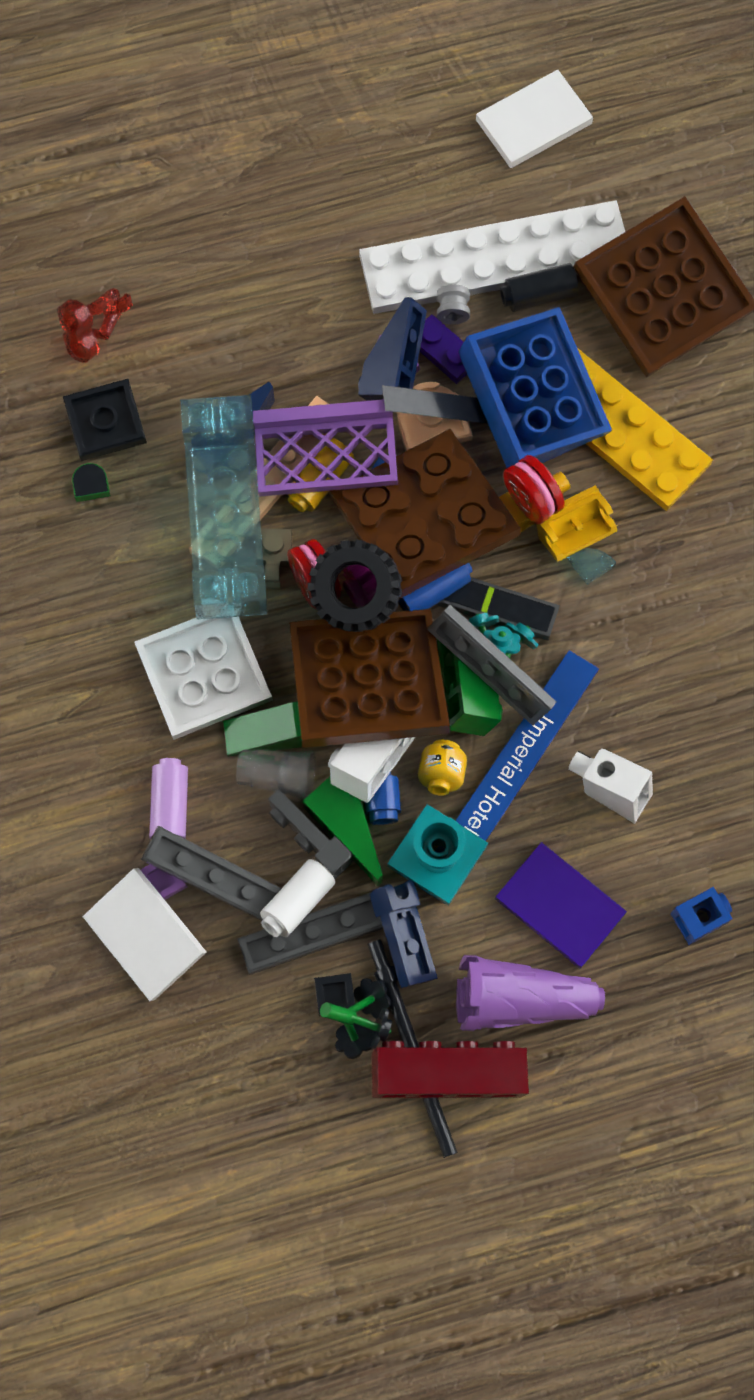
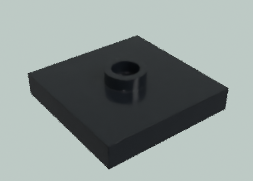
M129 379L63 396L81 461L147 443Z

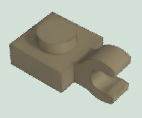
M257 529L256 566H265L266 589H280L281 566L290 567L287 552L292 548L291 529Z

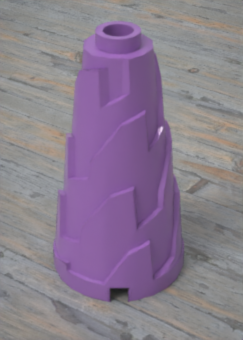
M464 955L460 962L459 970L468 971L467 977L457 979L456 1010L458 1023H462L460 1027L462 1031H474L481 1028L514 1027L523 1024H541L554 1020L589 1019V1016H596L598 1010H603L605 1005L604 989L599 988L596 982H591V978L564 975L554 971L531 968L523 964L484 959L477 955Z

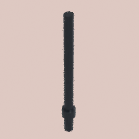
M381 939L370 942L367 945L377 970L374 976L376 980L382 981L387 988V996L391 999L390 1009L401 1040L404 1042V1047L419 1048L397 985L399 980L395 966H390ZM422 1098L443 1158L458 1153L439 1099Z

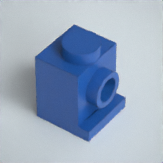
M714 886L675 907L670 913L688 945L728 924L733 919L730 915L732 907L723 893L718 894ZM697 911H705L709 917L708 921L701 922L696 914Z

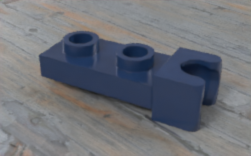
M408 880L395 887L388 884L373 890L370 893V899L375 916L381 918L401 989L438 979L416 907L420 905V900L414 882Z

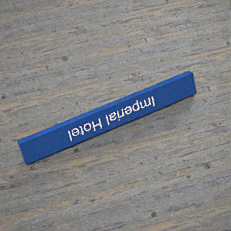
M569 650L543 688L557 703L533 726L523 718L456 819L461 826L487 841L598 673L599 668ZM438 846L435 852L442 853L445 851V848Z

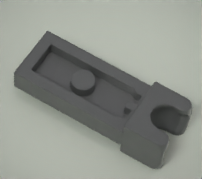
M279 789L268 798L272 808L269 812L271 817L282 828L289 825L297 834L294 840L308 854L313 850L316 853L315 860L325 866L334 879L354 861L351 858L353 854L335 836L329 840Z

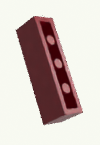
M403 1041L382 1042V1047H377L372 1052V1098H521L529 1094L527 1048H515V1042L513 1041L493 1042V1048H479L477 1041L456 1042V1048H442L440 1041L419 1042V1048L404 1047Z

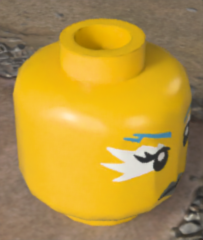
M443 739L434 741L426 746L421 753L418 769L420 783L428 788L430 793L438 796H444L449 794V792L458 790L464 783L467 756L460 749V746L453 741Z

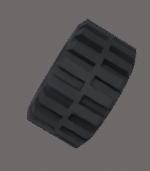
M362 540L340 541L341 544L336 546L331 545L327 548L325 554L318 556L315 560L317 564L315 568H311L309 574L311 576V583H308V591L311 592L312 598H310L312 606L316 607L317 614L322 619H325L328 624L335 628L352 632H363L377 628L378 625L390 619L389 616L393 611H396L399 597L402 595L401 574L397 570V565L385 551L372 543L370 544ZM351 565H361L368 568L375 576L377 583L373 599L367 605L360 608H351L339 601L335 593V583L338 575L343 569Z

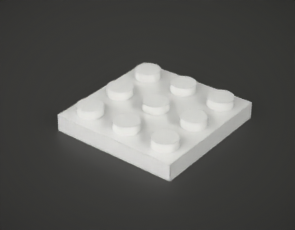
M233 603L134 642L173 740L273 701Z

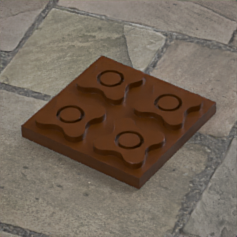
M685 196L576 261L573 266L646 378L754 312V298Z
M451 429L396 456L398 485L330 490L332 500L357 538L378 546L394 560L402 579V595L399 599L521 535L520 526ZM386 462L369 470L375 476L390 475V467Z
M431 609L392 612L389 616L390 619L385 623H381L375 629L363 632H352L335 628L328 624L325 619L289 622L302 748L449 734L450 724L436 637L427 630L433 623Z

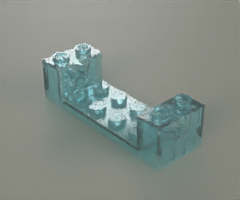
M251 395L180 399L182 434L186 458L193 562L192 583L196 618L199 620L267 615Z

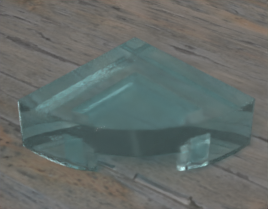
M584 548L567 557L568 561L587 585L616 565V561L603 551L592 548Z

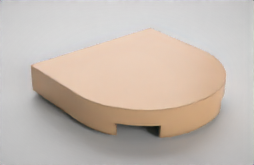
M424 382L413 386V389L458 395L437 382ZM397 412V422L405 452L448 429L452 430L460 443L472 441L473 435L469 421Z

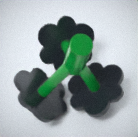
M369 978L362 979L360 986L354 989V997L358 1003L349 1008L328 1002L323 1003L320 1008V1015L322 1017L344 1023L336 1031L338 1040L335 1043V1048L338 1052H344L349 1059L358 1058L363 1051L367 1052L371 1049H376L379 1040L385 1042L388 1035L391 1034L392 1020L387 1019L389 1009L387 1008L391 1006V999L387 996L385 984L380 980L372 982ZM361 1010L366 1015L371 1013L376 1021L373 1022L359 1017L357 1012Z

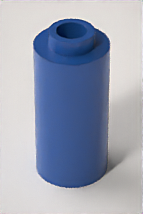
M470 563L398 600L400 607L403 611L430 609L471 582L470 573L473 570Z

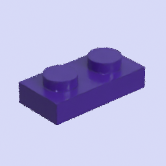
M431 314L425 320L420 352L457 384L467 375L458 353L464 342Z

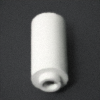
M308 859L260 912L263 919L261 922L263 928L274 937L279 935L288 937L335 885V879L330 871L318 861Z

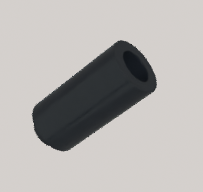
M571 263L505 279V286L500 287L502 303L504 307L509 306L512 312L578 296V281Z

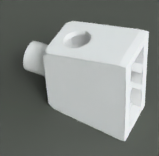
M600 749L594 759L578 751L569 765L570 771L583 777L584 792L588 796L634 824L653 795L651 771L606 749Z

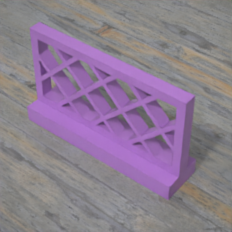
M384 399L253 411L259 497L398 485L394 418L392 411H385ZM387 428V438L378 447L365 438L372 429ZM338 432H348L354 437L344 450L330 441ZM304 435H313L320 440L309 453L296 444ZM279 438L285 445L275 456H272L264 449L263 439ZM359 443H362L373 452L362 465L349 456ZM325 446L338 455L327 468L314 458ZM387 447L389 456L383 452ZM291 448L304 458L292 471L280 462ZM264 457H265L267 460H269V462H268L266 465H265ZM380 457L389 464L390 475L375 476L367 469ZM343 460L357 469L350 478L340 479L332 473ZM311 463L322 473L315 481L305 482L297 475ZM274 466L287 475L280 484L266 485L265 476Z

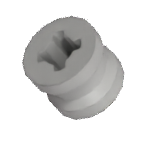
M446 285L437 290V301L440 303V307L437 309V319L445 324H461L470 319V308L467 306V302L470 300L469 289L462 285Z

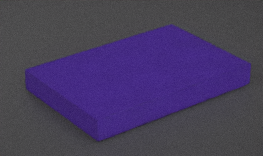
M542 842L495 897L496 901L579 969L582 968L627 912Z

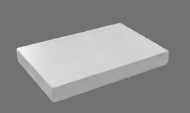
M556 70L477 113L476 121L508 166L513 168L591 125L593 116L559 70Z
M133 868L82 916L149 1001L156 1000L207 953L139 868Z

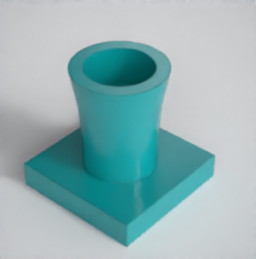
M427 804L387 863V867L407 880H412L415 885L449 906L487 848L488 842L461 826L454 819L445 816ZM442 846L445 848V851L436 853L432 847Z

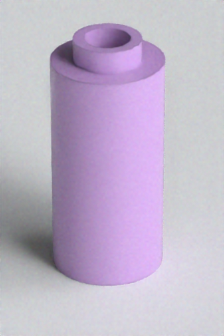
M163 758L160 759L159 764L152 766L150 839L157 826H161L186 839L188 767L181 765V760Z

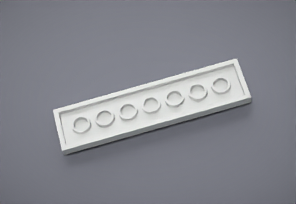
M617 200L359 249V256L373 314L397 310L405 297H412L420 305L438 302L437 290L446 285L465 286L469 289L470 295L500 290V287L505 286V279L567 263H571L574 266L576 261L625 232Z

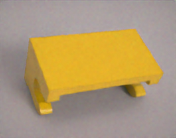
M596 485L564 500L565 506L563 510L553 514L544 523L536 524L540 541L557 562L617 532V525L609 516L613 513V510Z

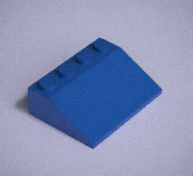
M560 307L466 337L458 353L506 468L515 465L526 455L534 456L544 463L612 431Z

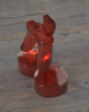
M112 288L88 305L69 299L57 308L60 325L66 331L63 333L66 349L72 358L79 362L87 363L99 353L100 347L96 339L108 340L118 319L121 317V313L126 312L132 307L131 295L126 293L120 298L119 290ZM103 313L105 317L100 329L91 328L93 326L92 316Z

